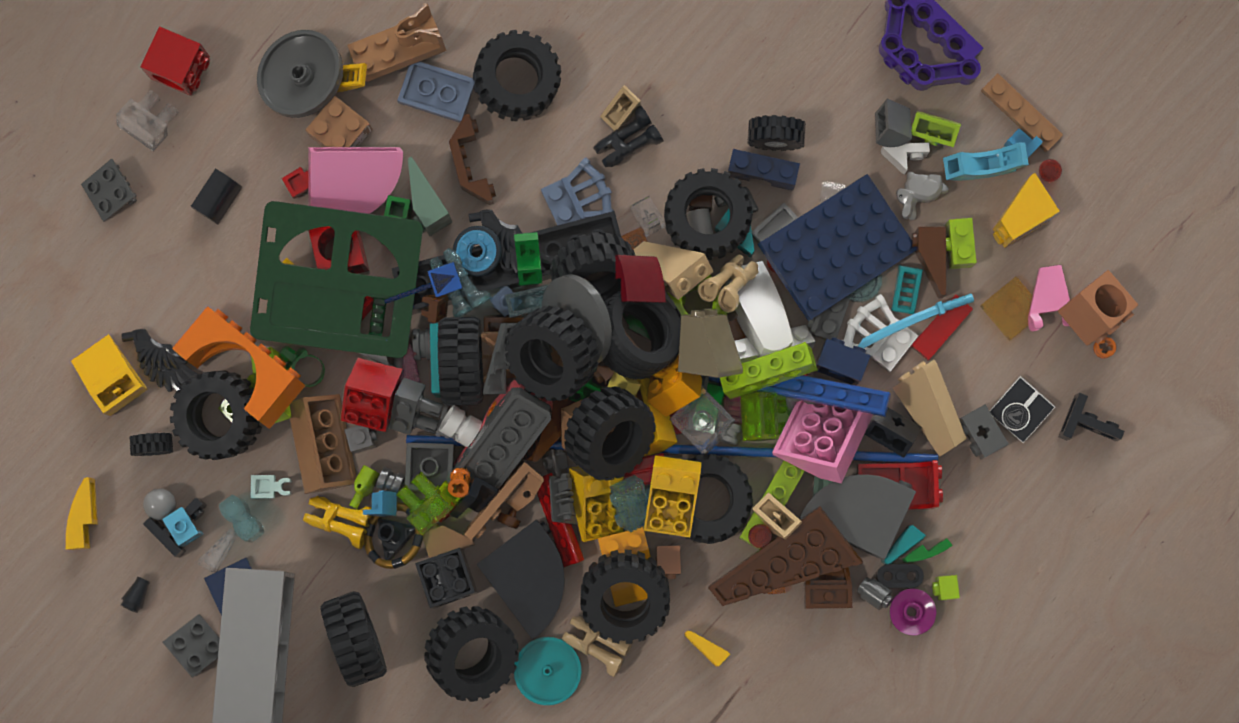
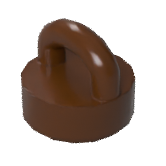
M512 507L508 514L500 512L497 518L499 523L513 529H518L521 523L520 520L515 518L517 511Z

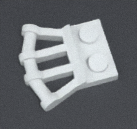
M881 294L875 296V300L865 306H860L857 309L858 313L847 322L848 327L844 340H842L845 342V346L850 348L858 346V344L853 343L855 332L864 338L871 335L860 326L864 319L879 330L887 327L871 314L872 311L879 307L889 321V325L899 321L894 317ZM906 327L873 343L871 348L866 347L864 349L867 350L866 354L871 355V359L890 373L918 335Z

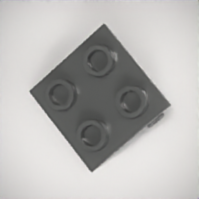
M110 159L81 184L103 222L127 203L132 205L137 201L136 193L132 192L129 187L130 183L126 182L127 178L122 175L119 165H116L113 159Z
M568 473L561 474V477L549 476L552 522L578 525L573 506L574 499L571 498L574 492L569 491L572 490L573 478H570Z
M198 614L162 643L193 678L201 674L204 668L218 658L220 638L201 615Z

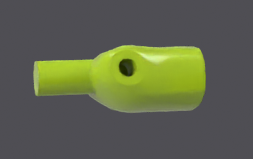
M363 465L354 482L356 493L349 504L350 506L358 509L362 499L372 493L380 473Z

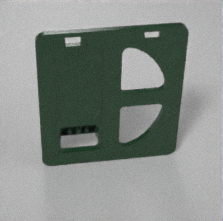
M271 201L267 203L263 216L250 325L251 335L258 340L394 358L403 357L408 350L423 234L422 224L412 219ZM330 226L334 229L335 237L330 269L290 265L280 261V254L283 248L297 235L318 227ZM268 227L276 228L275 242H267ZM360 230L383 243L397 261L400 272L399 276L387 278L349 272L348 261L352 233ZM369 296L373 297L370 328L368 334H362L360 329L364 298ZM260 298L268 300L266 313H258ZM387 299H391L394 301L390 336L384 337L383 328Z

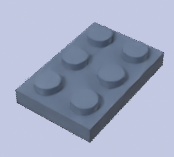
M419 61L409 65L397 102L460 123L466 113L475 82L473 78Z

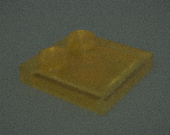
M1015 276L981 304L980 307L1010 341L1028 326V314L1033 295Z

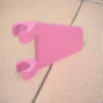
M1061 265L1038 269L1028 314V326L1032 332L1038 331L1043 327V321L1039 314L1056 312L1070 301ZM1062 317L1063 325L1066 327L1069 326V324Z

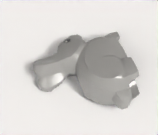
M907 173L905 189L900 188L896 191L897 199L903 205V218L910 220L916 218L915 205L917 202L930 203L941 194L948 193L949 188L946 184L942 183L940 175Z

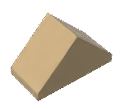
M624 85L600 117L614 131L616 129L619 130L635 115V110L641 106V101Z
M769 492L752 508L771 532L783 539H787L802 524L800 519Z

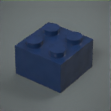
M834 337L831 340L826 339L816 361L818 369L816 372L857 386L862 380L871 355L866 354L867 350L861 347L853 346V348L845 346V342Z

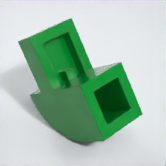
M538 233L514 234L519 285L543 283Z

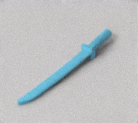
M970 293L945 303L939 301L935 306L908 316L863 338L858 347L864 349L915 323L938 314L939 316L944 315L947 310L974 302L973 295Z

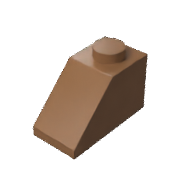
M438 523L425 527L426 531L424 532L423 541L429 558L457 548L465 549L475 545L474 540H470L468 537L443 525L439 526Z

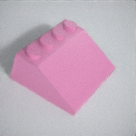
M803 400L798 401L772 453L774 456L818 478L842 484L873 414L819 403L807 404Z

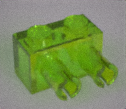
M772 392L740 395L743 441L779 439L786 422H778V413L784 414L787 411V407L780 406L786 405V400L777 399V394Z
M421 471L411 483L425 495V498L420 500L407 485L396 496L410 509V514L406 519L423 535L450 512L461 497H454L448 492V482L446 480L435 487Z

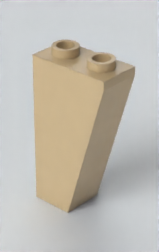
M645 241L633 249L636 256H654L658 258L663 274L665 291L678 300L713 272L705 254L701 252Z
M935 360L928 364L923 361L912 368L915 373L911 375L910 372H907L898 378L900 383L893 387V390L915 422L922 427L921 431L940 457L967 438L938 364Z

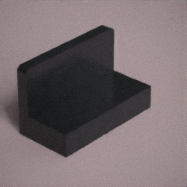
M475 476L468 484L469 491L467 495L455 498L449 515L458 519L467 508L479 513L498 494L499 489Z

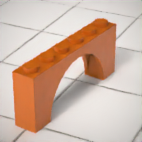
M207 306L172 349L197 369L206 360L224 351L242 350L250 353L256 367V384L253 394L244 409L270 429L306 386L299 380L301 375L291 367L286 370L284 368L286 363L276 355L271 358L269 356L271 351L261 343L259 346L255 345L257 340L248 332H245L244 335L240 333L243 328L233 320L228 323L226 321L228 316L221 310L217 309L214 312Z

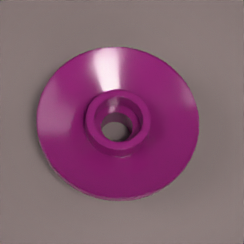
M906 589L898 593L892 600L889 610L890 619L895 628L900 632L912 636L920 635L927 632L934 624L936 606L933 599L926 592L919 589ZM911 607L916 610V614L913 617L908 615V609Z

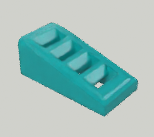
M898 265L891 311L915 314L922 269ZM904 273L915 275V278L910 279L903 276ZM902 282L913 284V288L902 287ZM900 291L912 293V297L900 296ZM898 301L911 302L910 307L898 305Z
M913 525L907 526L889 549L886 558L881 560L884 565L892 563L923 540L926 535Z

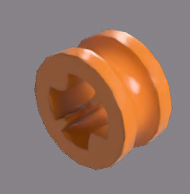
M1106 337L1098 344L1095 342L1093 346L1094 353L1097 357L1104 359L1112 356L1116 351L1115 341L1112 338ZM1106 342L1108 343L1107 347L1110 346V350L1102 353L1103 349H1100L1099 345Z

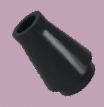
M137 577L121 598L123 600L121 606L138 613L139 609L143 608L150 582Z

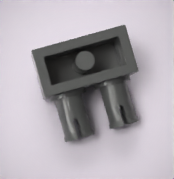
M403 378L394 397L388 428L407 435H411L412 430L415 428L436 434L440 420L421 415V412L439 418L443 409V403L424 398L425 384Z

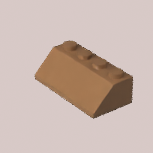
M340 394L303 397L293 401L290 404V422L305 494L354 485L357 476L352 452L350 451L345 429H347L346 422L341 421L342 403Z

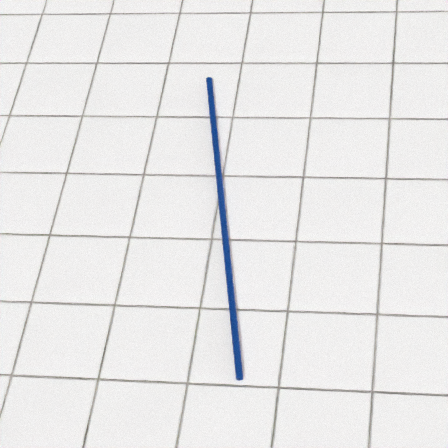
M406 436V444L433 443L463 446L453 438L448 439L445 436ZM557 440L550 447V449L565 450L562 448V440ZM672 445L663 452H660L666 454L776 457L772 453L774 448ZM856 451L853 460L920 463L932 460L938 461V454L907 453L903 458L894 452Z

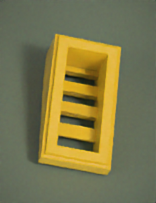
M367 64L343 65V81L341 80L337 92L365 87Z
M687 630L684 633V636L715 667H719L730 655L728 651L692 631Z

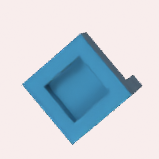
M1018 129L1005 142L1004 146L1007 147L1019 142L1025 143L1027 157L1029 158L1043 141L1037 136L1032 140L1025 132Z
M384 490L372 493V509L363 510V515L396 516L397 493Z

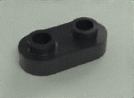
M888 564L878 569L876 578L878 582L887 588H914L923 582L924 573L919 566L914 564ZM885 572L892 574L891 580H885ZM909 572L915 574V579L912 581L907 578Z

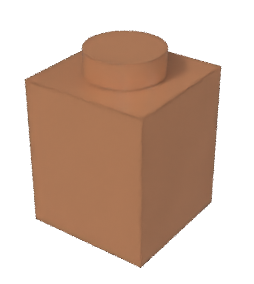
M657 546V566L663 568L665 577L676 579V575L681 574L680 546Z

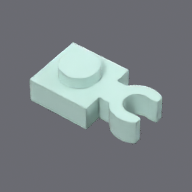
M251 475V499H275V492L289 496L291 491H284L282 486L284 483H292V480L282 478L276 482L275 475Z

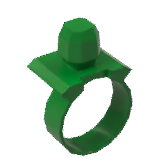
M284 346L280 350V356L288 362L285 365L286 370L290 367L295 370V365L301 358L314 357L318 359L322 367L321 375L314 383L305 384V387L315 386L322 381L325 368L318 357L308 354L304 347L299 348L297 352L289 346Z

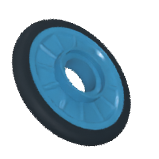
M468 227L455 239L453 258L458 268L467 275H486L495 269L501 258L502 249L499 238L487 227ZM479 244L483 252L480 257L475 258L472 255V248Z

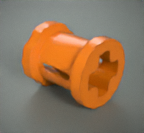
M455 468L450 474L451 480L448 483V492L452 496L460 498L467 495L469 491L468 484L471 478L470 472L467 469Z

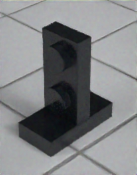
M1078 393L1074 396L1059 433V438L1066 441L1072 439L1076 426H1079L1113 441L1122 440L1125 431L1119 429L1118 424L1111 421H1106V423L1097 420L1098 416L1089 412L1082 414L1088 398L1087 395Z
M195 498L185 508V511L191 521H196L204 514L205 511L203 509L207 505L200 498ZM149 517L143 523L174 557L180 558L186 552L182 546H178L168 528H164L157 520Z

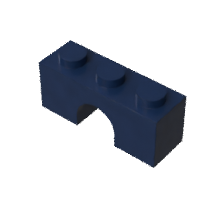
M733 149L728 173L731 174V178L745 181L760 179L771 183L773 187L793 191L800 163Z

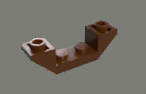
M465 114L449 140L459 183L463 191L488 205L494 204L492 198L496 197L493 183L488 184L487 178L469 182L473 180L470 166L465 168L463 159L467 158L464 145H459L477 140L475 133H478L479 130L476 119L471 120L470 114Z

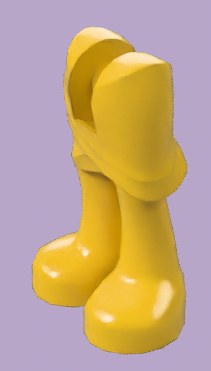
M310 497L309 505L326 511L323 519L316 515L305 513L303 521L329 533L334 531L350 539L353 547L362 549L364 546V534L367 533V530L338 522L334 519L338 516L364 527H369L368 521L372 516L363 515V510H370L372 507L365 506L360 510H355L332 503L325 497Z

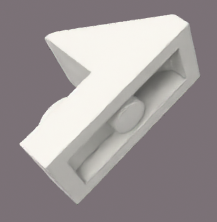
M906 143L899 147L882 146L881 154L904 175L907 172V157H910V160H922L930 152L929 143Z

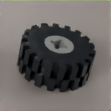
M783 115L756 116L749 120L747 144L757 149L762 148V150L769 149L772 151L801 149L805 146L806 123L802 119Z

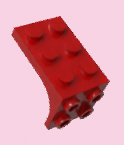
M937 460L920 463L857 464V475H876L897 483L902 480L913 486L912 490L916 491L908 510H933L939 507V503L943 502V490L939 489L938 480L942 479V466L938 465Z

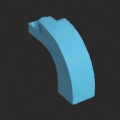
M1022 142L993 151L980 153L959 152L943 158L946 180L954 181L1000 176L1015 172L1016 169L1029 165L1026 145Z

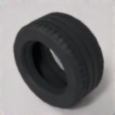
M619 290L604 301L610 317L612 338L608 354L602 361L612 371L630 379H645L653 376L676 359L679 354L681 322L677 312L667 299L664 303L621 302V290ZM623 313L634 316L647 329L652 345L650 352L641 350L627 337L622 325Z

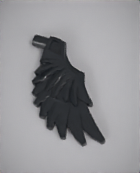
M490 209L469 213L470 223L481 221L482 226L492 230L499 238L502 249L499 263L503 259L506 269L510 268L511 263L515 273H518L514 234H523L519 226L505 224ZM540 252L541 263L552 264L553 259ZM541 265L542 272H545L546 269Z
M136 329L132 332L121 334L123 342L134 340L136 352H138L137 361L140 362L139 367L144 369V375L149 376L151 382H154L156 379L158 387L161 388L164 384L168 392L172 391V387L176 390H183L181 384L198 374L185 365L188 362L172 349L171 344L156 342L151 338L146 329Z

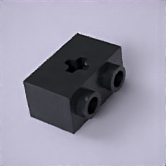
M888 407L886 417L874 415L864 435L904 458L914 444L922 427Z

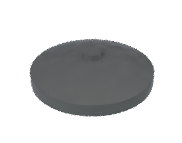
M297 30L285 34L267 49L260 61L257 72V87L262 100L273 111L285 117L300 118L318 112L332 100L341 84L343 76L341 54L335 44L319 32Z
M565 275L551 281L544 292L542 307H561L563 311L569 310L575 313L574 316L577 319L581 318L586 328L591 329L593 333L591 335L592 338L596 339L598 345L596 351H599V360L597 362L600 363L608 354L612 338L610 317L602 297L592 284L577 275Z

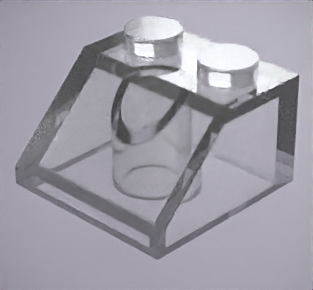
M703 387L701 388V396L679 409L669 419L704 455H707L723 439L735 421Z

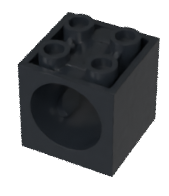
M457 548L415 563L430 608L435 609L478 593L462 548Z

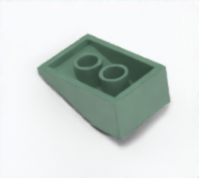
M411 156L408 158L413 210L416 214L413 219L422 224L423 233L427 232L429 236H432L451 224L452 219Z

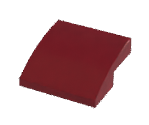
M615 255L616 279H621V302H666L664 279L657 257Z

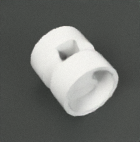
M453 405L443 418L439 431L448 437L455 436V441L468 447L477 436L482 421L472 415L466 417L464 410Z

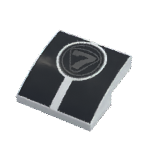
M1020 376L989 411L998 422L1024 443L1052 412L1055 406Z

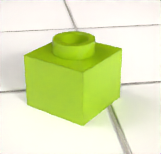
M957 575L935 577V582H932L933 595L937 596L938 600L960 598Z

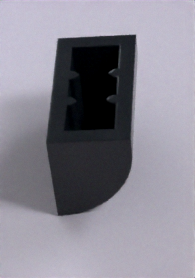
M215 168L191 207L218 225L242 189V186Z

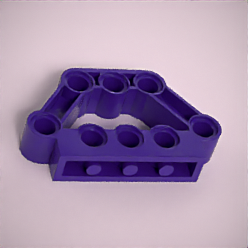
M892 0L885 1L887 15L884 36L879 44V53L884 58V63L890 69L894 68L900 74L899 77L905 84H911L915 89L924 91L931 86L954 83L969 85L976 80L981 71L980 63L976 58L984 48L935 0H900L902 6H895ZM905 11L911 16L914 26L924 28L927 31L928 39L933 43H939L943 47L946 57L956 59L958 62L938 65L922 64L915 50L907 49L903 46L901 36ZM920 11L925 12L928 18L921 19L917 13ZM933 28H942L944 34L939 35L935 33ZM893 42L896 45V49H888L886 43ZM949 43H957L960 49L953 50ZM902 58H910L913 64L905 65L902 62ZM969 67L973 71V75H966L963 72V68ZM925 73L929 80H920L918 74Z

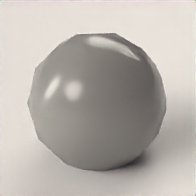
M163 488L154 489L145 496L143 508L149 517L159 521L175 511L176 500L170 491Z

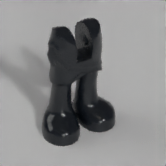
M639 106L636 108L635 118L630 124L619 131L616 129L601 139L593 149L597 154H601L613 146L615 151L606 156L602 163L605 167H614L620 164L625 157L633 154V151L648 144L658 145L664 140L655 125H652L644 108ZM647 128L644 131V133H642L628 143L624 142V140L628 137L639 132L640 130Z

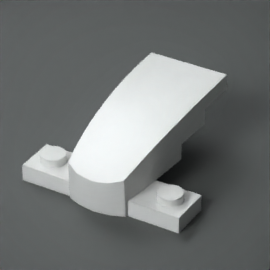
M763 261L756 262L759 273L739 290V305L735 309L738 314L737 321L747 338L735 340L741 364L804 342L810 348H813L815 340L806 325L790 328L781 298ZM729 279L725 285L727 286L733 280Z

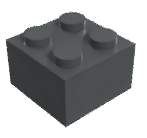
M407 443L405 490L448 492V483L451 480L450 474L455 462V445Z

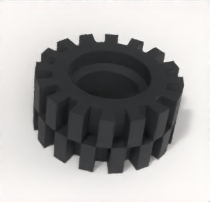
M146 433L129 437L131 456L173 453L172 433Z

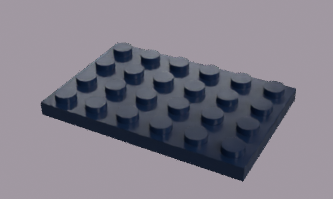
M868 174L757 244L808 321L917 250V247H912L911 238Z

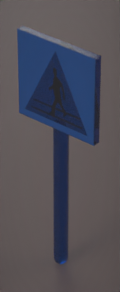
M454 262L427 271L431 283L387 298L384 302L390 303L433 287L436 298L462 289Z

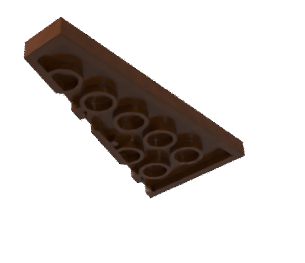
M819 506L801 519L802 524L787 539L777 536L709 585L708 588L719 603L725 606L748 599L754 595L771 592L777 588L808 581L823 574L837 572L846 567L862 564L863 561Z

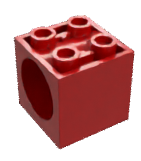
M159 26L140 68L151 80L191 96L193 91H197L200 86L201 79L199 78L202 72L207 70L210 64V56L200 43Z
M330 226L308 230L317 268L330 269L332 259H325V247L335 237L334 229ZM356 230L352 233L351 237L353 239V249L349 254L348 271L360 274L368 272L369 267L360 230Z
M358 358L345 384L341 421L386 432L390 422L394 397L401 384L403 369Z

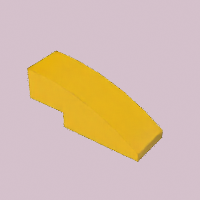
M86 477L83 479L71 504L66 527V550L90 549L89 525H98L94 478Z

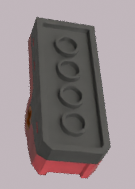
M513 380L506 387V394H500L491 404L477 436L455 460L453 470L455 468H465L470 472L471 480L476 476L499 489L550 422L553 401L546 400V397L543 399L535 397V393H528L524 390L525 387L522 384L519 385L516 380Z

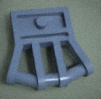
M587 157L579 163L568 177L562 178L541 189L557 225L614 211L611 207L612 191L610 187L607 188L604 182L605 176L590 164V160ZM583 170L592 177L574 187L571 186V183ZM594 185L597 186L598 193L581 201L578 200L577 193ZM602 199L603 210L583 211V207Z

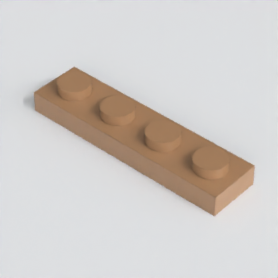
M998 73L982 88L981 92L1032 140L1037 136L1043 141L1040 147L1045 152L1063 136L1056 127Z

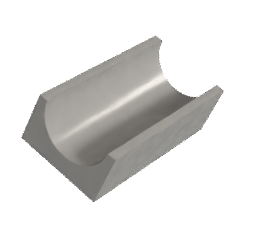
M226 568L212 723H282L294 573Z

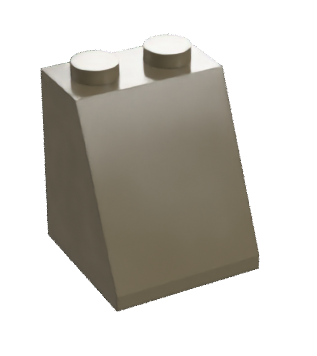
M716 309L691 310V314L681 315L678 372L717 378L743 373V367L727 315L717 314Z

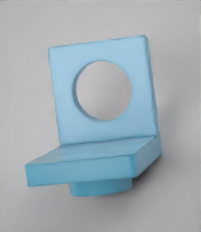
M183 507L162 519L178 546L185 547L204 535L202 531L196 529Z

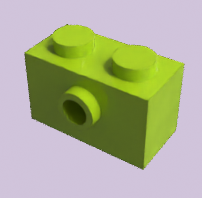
M917 111L911 131L913 136L925 139L924 142L930 145L938 146V143L954 148L961 123Z
M972 218L949 219L945 224L949 269L972 268L977 263Z

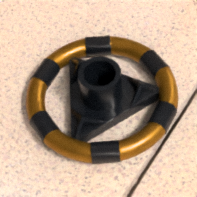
M397 502V511L405 512L413 520L414 525L381 519L383 516H372L368 521L369 527H366L367 533L364 534V547L368 557L379 567L397 569L405 566L417 555L422 546L424 538L423 521L420 514L413 507L405 503ZM377 523L379 525L378 538L382 541L385 559L381 558L374 550L372 543ZM415 534L410 550L404 556L392 560Z

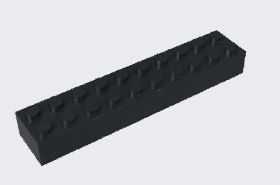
M615 211L530 232L538 233L540 252L554 259L555 255H558V251L563 246H567L570 240L574 239L575 241L584 234L589 236L594 232L604 234L605 232L612 234L613 237L615 235L621 237ZM481 246L472 248V255L475 258L482 255L483 249ZM453 253L419 261L412 315L421 313V310L429 308L428 303L422 302V297L435 295L427 271L454 262L462 288L444 294L449 296L448 305L495 294L504 286L514 289L525 285H519L518 273H515L511 263L510 268L506 269L503 259L490 273L483 276H470L458 268L454 261ZM541 263L546 269L545 272H542V281L551 279L550 267L552 264ZM399 267L392 268L394 278L399 276ZM431 273L437 294L455 277L454 275ZM449 277H450V279H448V281H447L446 283H445V282L441 283V284H440V287L438 286V285H439L438 282L435 283V281H437V279H438V281H442L443 278H449Z

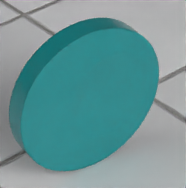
M542 637L529 642L519 652V660L515 662L517 666L514 672L516 685L528 700L536 704L555 705L567 700L576 691L581 680V662L576 651L565 641L558 638Z

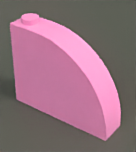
M308 147V205L370 214L385 202L398 182L403 162L402 149L400 147Z

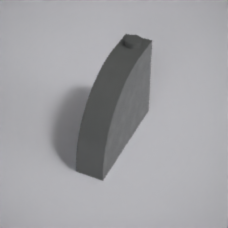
M876 475L844 477L842 484L832 482L817 492L805 506L799 519L801 520L820 506L851 546L884 560L916 491L912 490L913 486L902 480L897 483Z

